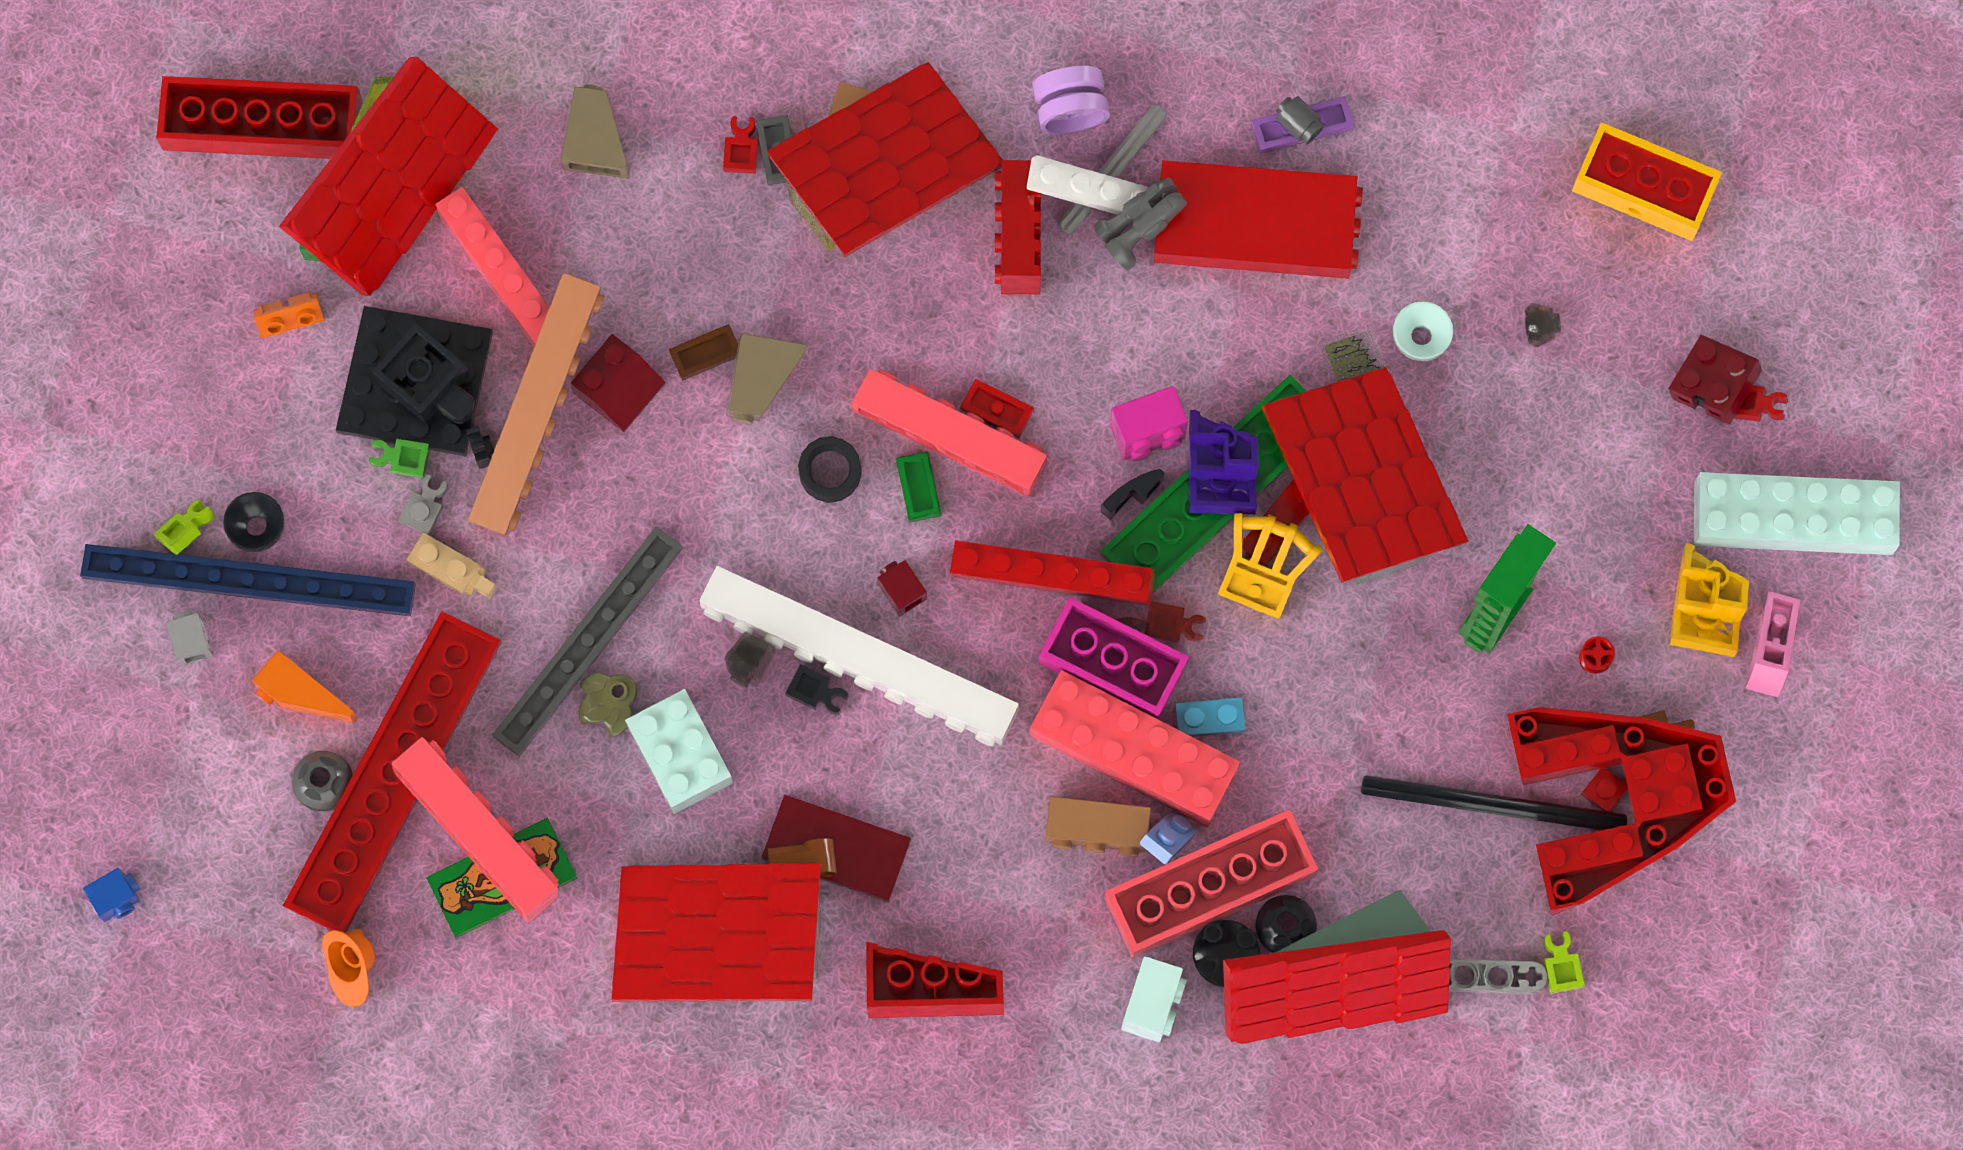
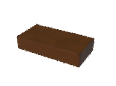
M727 324L670 348L669 352L683 381L736 359L738 342L730 325Z

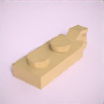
M424 532L406 559L410 565L462 595L466 594L471 597L474 591H477L491 599L497 589L495 583L484 577L487 571L478 563Z

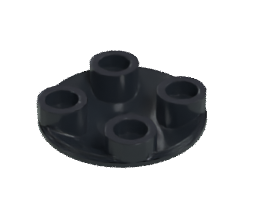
M1218 920L1208 924L1200 931L1195 939L1192 953L1193 961L1199 974L1209 983L1224 987L1223 960L1260 955V949L1256 935L1251 929L1237 921Z

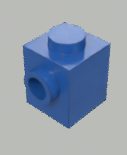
M119 868L114 869L83 888L96 913L104 922L114 916L119 919L130 914L135 909L134 905L140 902L136 895L140 887L131 873L125 875Z

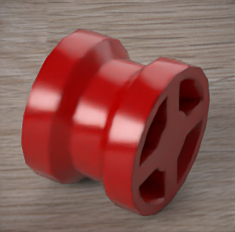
M1591 637L1580 650V665L1589 673H1603L1614 660V646L1605 637Z

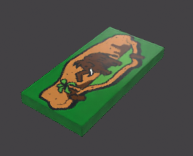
M548 817L514 834L512 838L518 844L523 840L535 853L537 860L535 863L540 869L544 866L548 867L558 879L557 883L559 884L557 888L578 879ZM469 857L426 877L455 938L515 910Z

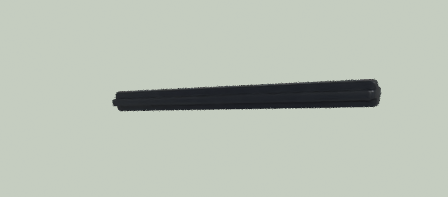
M1367 775L1363 777L1361 784V793L1363 795L1595 830L1625 826L1628 822L1627 815Z

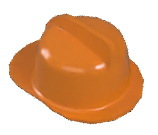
M354 929L346 933L338 930L328 931L323 937L322 949L331 987L339 1000L350 1007L361 1006L367 1000L369 994L368 972L375 963V950L371 942L365 937L362 929Z

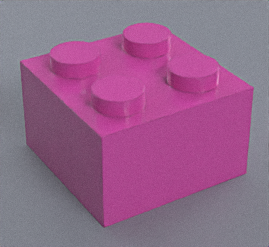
M1174 386L1112 407L1110 427L1124 461L1130 458L1134 462L1143 460L1151 455L1150 451L1161 447L1164 450L1176 448L1182 444L1181 440L1186 438L1188 420Z

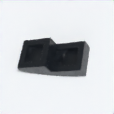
M1157 469L1130 480L1101 504V513L1111 520L1131 497L1135 498L1140 504H1143L1164 481L1165 473L1161 469Z

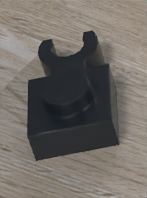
M479 426L467 429L466 433L479 469L488 467L490 463L489 455L494 453L489 435L482 436Z
M802 664L799 665L785 692L787 697L816 710L821 702L825 704L828 712L833 715H840L841 709L832 705V699L839 696L847 700L849 697L847 691L842 688H827L830 683L829 677Z

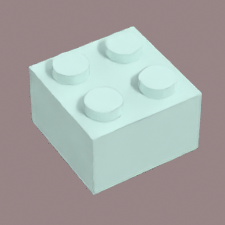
M1144 956L1123 1020L1122 1031L1159 1043L1162 1035H1170L1177 1013L1172 1011L1171 1007L1173 1002L1180 1004L1187 982L1186 979L1181 978L1183 968Z

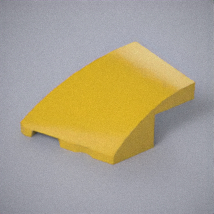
M1686 543L1679 571L1669 645L1735 657L1738 652L1740 622L1747 610L1749 581L1736 572L1729 571L1725 565L1716 559L1710 561L1695 551L1696 546ZM1723 622L1732 623V630H1728ZM1717 630H1725L1728 633V635Z

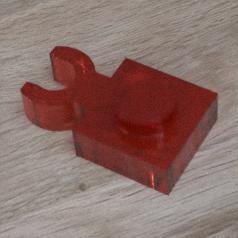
M1152 601L1151 606H1149L1145 635L1177 642L1180 640V634L1182 633L1190 641H1200L1203 639V635L1194 633L1192 624H1204L1206 618L1201 615L1184 618L1185 608Z

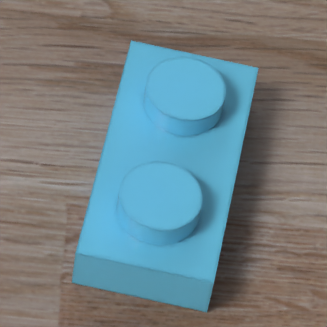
M1242 697L1175 703L1177 729L1191 737L1245 732Z

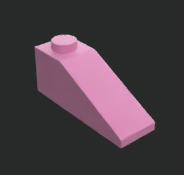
M1768 591L1749 666L1746 689L1779 697L1789 672L1800 599Z

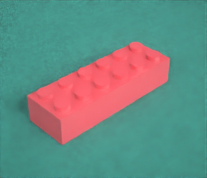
M1063 670L1060 671L1030 727L1031 737L1206 827H1209L1240 766V761Z
M421 737L391 763L395 775L529 924L559 898L558 879L548 867L544 866L540 869L535 863L537 861L535 853L523 840L518 844L512 838L514 836L512 827L501 815L495 818L490 813L492 811L490 808L491 804L478 790L474 794L468 788L470 785L465 774L456 765L450 768L446 764L448 760L441 747L434 740L428 743Z
M1289 809L1105 891L1104 899L1133 959L1203 928L1212 922L1221 920L1315 878L1319 869Z

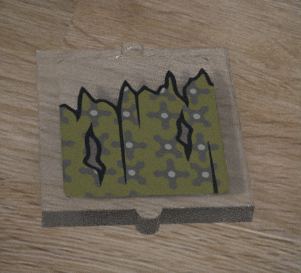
M1372 324L1318 342L1326 363L1324 369L1329 371L1333 383L1387 367L1388 372L1391 374L1383 353L1385 347L1380 345Z

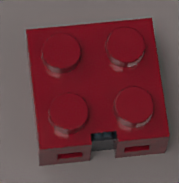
M1700 334L1668 389L1672 399L1693 409H1696L1697 406L1705 408L1707 415L1730 425L1762 369L1759 359Z

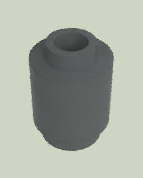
M1299 96L1294 99L1287 97L1276 110L1279 113L1276 120L1298 141L1303 140L1306 144L1311 143L1325 127L1320 121L1321 116Z

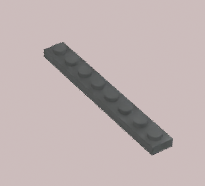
M658 527L654 528L492 734L493 738L520 757L683 550L681 544Z

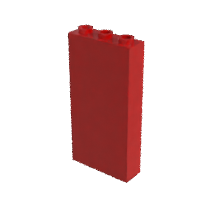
M1162 160L1160 181L1171 178L1177 187V192L1181 193L1187 201V205L1168 223L1165 230L1156 236L1154 263L1349 279L1351 269H1357L1359 250L1353 249V238H1359L1361 218H1355V208L1361 207L1363 187H1357L1358 176Z

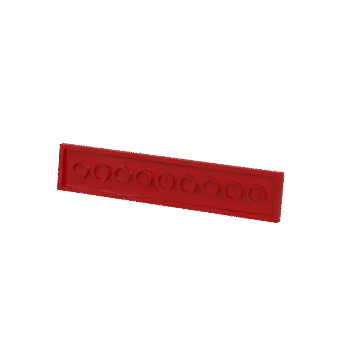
M441 611L282 905L285 909L329 931L338 930L344 933L348 931L417 802L416 797L395 775L391 763L421 737L428 743L434 740L443 751L445 750L502 643L500 639Z

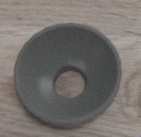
M316 751L299 761L293 773L292 786L297 799L307 808L315 811H330L335 809L353 773L349 764L338 754L329 751ZM319 768L326 769L330 773V780L323 787H317L311 783L312 773Z

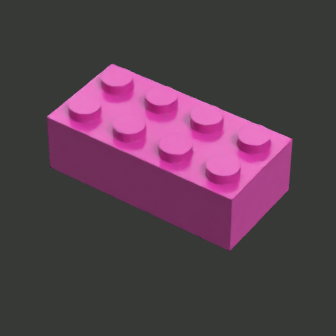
M1069 597L1039 654V664L1057 673L1063 670L1160 720L1189 661V656Z

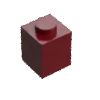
M906 560L899 564L896 561L891 562L880 570L881 575L877 577L878 586L899 617L927 600V591Z

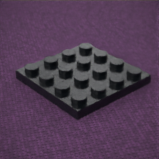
M364 306L336 432L394 444L396 439L427 443L432 451L466 457L469 445L466 430L473 427L475 414L468 422L457 424L449 420L438 410L425 424L377 384L372 371L415 324H418L466 365L470 376L462 383L461 387L473 397L477 409L493 330Z

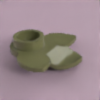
M603 673L590 674L580 683L581 688L588 696L580 705L579 720L585 723L604 721L611 737H615L627 728L625 720L632 716L631 704L636 699L637 686L633 679L626 675L609 677ZM618 685H622L624 694L618 698L615 695V689Z

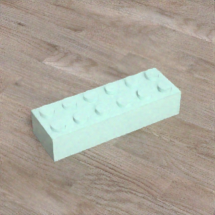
M1700 472L1694 482V546L1893 555L1900 546V481Z

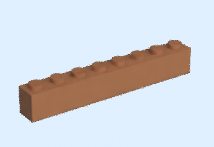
M563 272L467 521L503 535L507 534L508 529L515 531L521 516V512L516 511L520 498L527 500L533 481L528 480L532 467L539 469L545 450L540 449L544 436L551 437L557 422L556 419L552 418L556 405L562 407L569 389L564 387L568 374L574 376L581 358L576 356L580 343L583 345L587 344L593 329L592 326L588 325L592 313H599L605 296L599 294L601 291L600 286Z

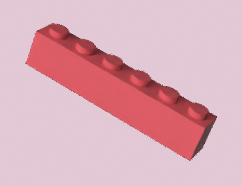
M460 187L435 204L438 214L529 342L535 347L550 307L465 189Z
M869 369L852 401L854 412L1023 495L1030 496L1047 463V455L1043 453V448L1033 442L1026 441L1024 444L1014 439V435L1004 428L997 427L995 430L985 425V421L973 413L968 412L967 415L956 411L955 406L947 400L938 398L937 401L925 396L926 392L920 387L913 384L905 386L897 382V378L885 370L876 372Z

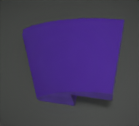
M1190 410L1188 461L1189 513H1243L1255 515L1257 509L1256 476L1259 467L1258 437L1244 431H1237L1231 425L1222 421L1217 424L1202 417L1199 411Z

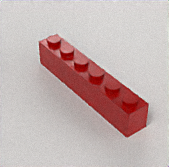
M955 540L950 574L955 578L1151 606L1156 575L1152 568Z

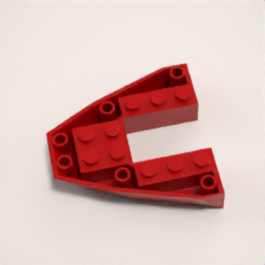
M1545 707L1507 714L1523 785L1622 764L1635 819L1634 824L1536 844L1552 915L1587 902L1676 850L1737 802L1720 735L1644 717Z

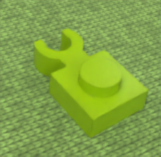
M197 499L190 504L187 513L182 516L177 512L154 533V536L160 544L178 555L201 534L198 528L211 522L215 515L209 506L204 507L201 501Z
M1568 931L1562 933L1563 944L1561 946H1555L1552 943L1550 934L1544 937V947L1552 954V958H1547L1543 961L1548 975L1547 981L1550 994L1585 987L1578 953L1568 955L1567 949L1571 943Z

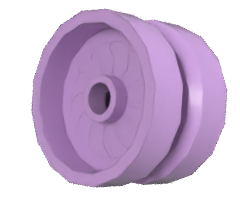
M1071 66L1047 72L1032 82L1035 103L1041 106L1038 109L1040 130L1045 133L1059 135L1086 131L1105 123L1110 118L1107 98L1101 94L1104 91L1102 71L1097 67Z

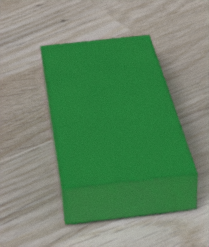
M928 451L897 457L896 464L909 523L942 516Z

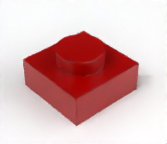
M1602 768L1589 782L1581 795L1602 811L1610 812L1628 788L1615 775Z

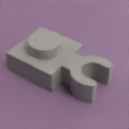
M427 474L422 480V495L414 492L411 493L398 522L422 534L424 532L430 536L444 508L436 500L447 493L448 483L443 480L439 489L432 490L429 488L433 477Z

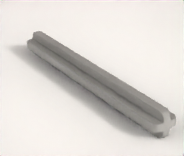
M1152 105L1098 173L1118 178L1165 120L1166 112L1160 106ZM1073 203L1058 221L1059 229L1067 235H1072L1093 208Z

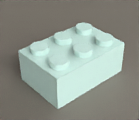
M685 689L625 720L673 814L733 784L731 774Z

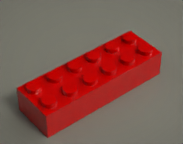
M162 76L156 138L163 151L331 159L361 120L362 96L358 86Z

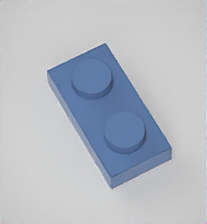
M1172 810L1144 836L1139 844L1166 865L1193 839L1198 831L1191 826L1185 817L1178 815Z

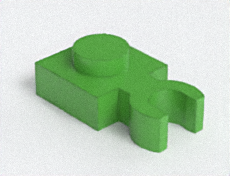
M396 439L395 448L389 447L382 440L372 441L373 448L384 451L380 458L369 457V463L372 466L384 467L387 464H391L390 471L392 474L416 478L425 477L430 452L429 444Z

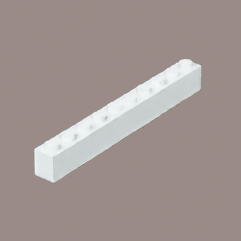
M716 566L699 600L701 608L704 609L703 614L718 622H721L723 618L735 623L733 627L736 630L749 636L755 632L765 637L763 641L776 649H782L783 646L795 651L793 655L804 662L812 663L814 659L824 664V670L835 676L842 677L843 673L855 678L854 683L863 689L872 691L873 687L886 692L884 697L896 704L902 705L903 701L916 706L914 710L924 717L932 719L936 715L945 719V725L955 731L963 732L964 729L976 734V740L988 746H993L994 743L1003 745L1019 711V703L719 566Z

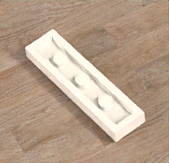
M1038 155L1031 159L1027 183L1028 190L1117 215L1124 212L1122 209L1124 207L1123 204L1138 193L1145 192L1149 188Z

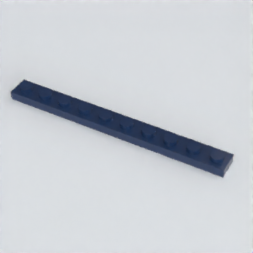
M85 544L80 574L82 579L410 617L416 587L414 581Z

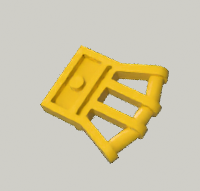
M1234 513V555L1218 595L1280 619L1296 578L1313 562L1324 548L1319 544L1314 545L1297 529V525L1292 523L1289 526L1276 521L1277 517L1270 514L1268 517L1243 516V513ZM1243 530H1262L1251 559L1244 558ZM1270 533L1284 538L1272 569L1259 564ZM1293 542L1306 556L1286 575L1280 571Z

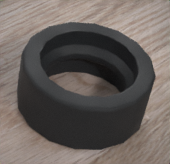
M833 436L818 438L809 443L801 453L798 464L800 482L805 491L816 500L827 503L842 501L852 495L858 487L861 478L859 455L854 447L844 439ZM822 452H838L849 463L848 477L838 487H821L811 476L810 468L812 461Z

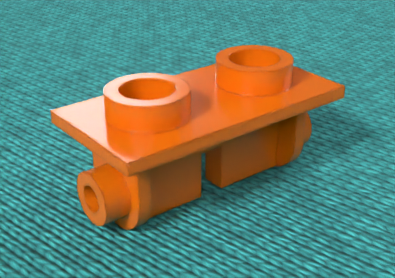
M307 291L304 294L289 297V306L283 307L281 300L258 305L259 309L253 310V317L261 338L279 335L286 331L325 321L317 292L310 294V291Z

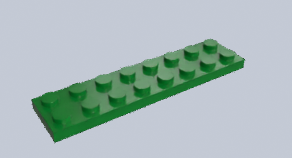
M1291 375L1284 379L1233 427L1237 431H1244L1258 437L1259 467L1256 476V497L1289 468L1261 407L1279 399L1307 392ZM1188 469L1100 550V554L1111 563L1152 568L1156 573L1154 593L1234 519V514L1189 513Z

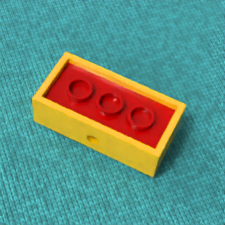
M1601 122L1576 178L1572 192L1693 241L1722 172Z

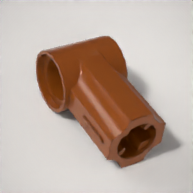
M814 839L804 842L803 845L768 848L769 864L821 863L820 878L837 874L833 839Z

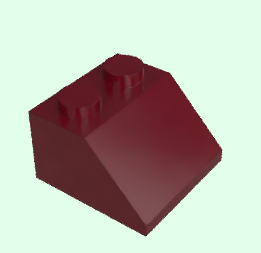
M611 334L571 381L570 385L573 394L622 432H625L665 385V381L636 351L614 334Z

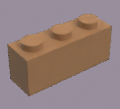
M1050 796L1045 842H1052L1051 847L1068 850L1072 848V845L1085 846V851L1091 853H1105L1106 848L1119 850L1118 854L1121 856L1138 857L1139 852H1146V849L1139 843L1148 833L1151 808Z

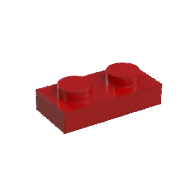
M975 379L960 406V410L981 417L985 423L995 428H1004L1010 431L1015 438L1019 439L1034 412V407Z

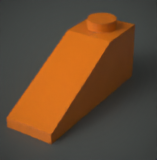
M279 650L276 651L252 679V682L258 688L255 694L269 706L275 702L281 708L355 723L358 719L353 710Z

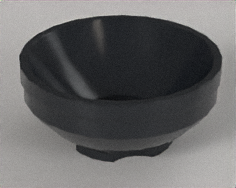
M249 492L235 498L227 507L223 519L224 530L228 539L236 547L247 552H261L271 548L281 538L285 524L284 514L280 505L271 496L261 492ZM256 517L264 519L266 521L265 531L260 535H251L247 530L248 522Z
M1281 895L1270 899L1261 907L1256 917L1255 928L1261 944L1271 953H1275L1315 933L1317 922L1315 914L1308 903L1296 896ZM1290 913L1296 917L1298 924L1294 931L1284 932L1278 927L1277 919L1281 914Z

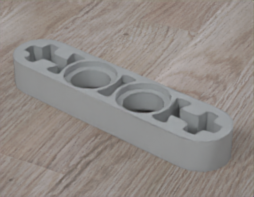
M1450 959L1449 991L1532 994L1542 990L1547 983L1548 975L1543 965L1533 961ZM1468 967L1473 973V981L1468 985L1459 984L1454 977L1457 968ZM1496 967L1503 969L1507 974V982L1502 986L1493 985L1488 978V973L1491 969ZM1512 967L1518 968L1516 975H1526L1529 969H1534L1535 975L1540 976L1541 980L1536 981L1532 987L1529 986L1528 980L1518 979L1516 981L1518 987L1511 986L1514 978Z

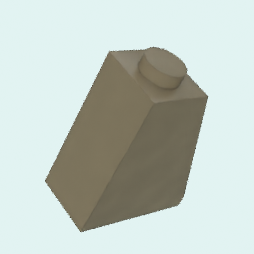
M586 84L583 87L574 86L561 157L563 169L628 179V167L607 91L591 84Z
M742 333L738 341L726 416L734 417L733 421L740 424L751 425L753 420L759 421L803 357L807 345Z

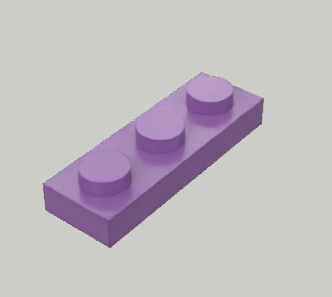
M1345 96L1309 105L1321 116L1320 121L1325 125L1321 133L1314 140L1354 130V123ZM1279 113L1251 121L1260 154L1305 142L1303 140L1298 141L1276 120Z

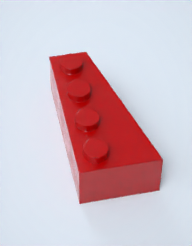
M1002 160V171H995V191H1002V202H995V222H1001V233H995V253H1001V265L995 264V284H1001V294L1040 295L1041 193L1027 189L1031 160Z
M866 942L868 1018L1004 1015L1003 971L963 962H950L941 960V957L931 955L927 957L908 953V950L890 949L878 946L876 943Z

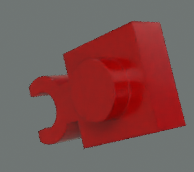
M732 116L730 125L735 138L725 137L723 171L756 174L758 139L749 138L756 129L755 119L750 117L748 127L741 129L737 126V116Z
M1753 385L1734 419L1760 422L1762 413H1765L1774 420H1783L1785 418L1784 410H1777L1773 407L1777 403L1787 404V395L1782 392H1775L1766 396L1764 386Z

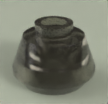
M1531 303L1525 308V328L1528 343L1537 348L1554 340L1555 333L1561 332L1559 313H1553L1552 307Z

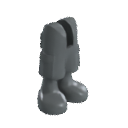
M1166 178L1153 183L1145 192L1138 193L1123 204L1124 207L1122 209L1124 212L1109 220H1099L1094 225V229L1098 237L1106 243L1105 247L1113 258L1124 269L1129 271L1136 264V258L1132 250L1138 241L1142 238L1148 241L1153 240L1187 205V201L1181 193L1177 192V187L1172 179ZM1133 222V227H1131L1129 230L1121 234V232Z

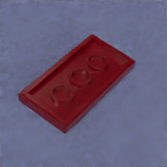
M784 794L762 854V859L769 861L768 848L803 845L804 842L814 839H833L837 874L820 879L889 903L911 838Z

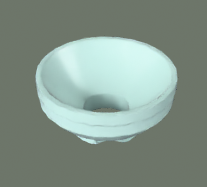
M1415 302L1409 304L1398 313L1394 321L1393 337L1395 344L1400 352L1412 360H1433L1442 355L1451 343L1453 336L1451 319L1446 311L1434 303ZM1416 328L1427 329L1431 335L1429 343L1425 345L1416 344L1411 336L1413 330Z

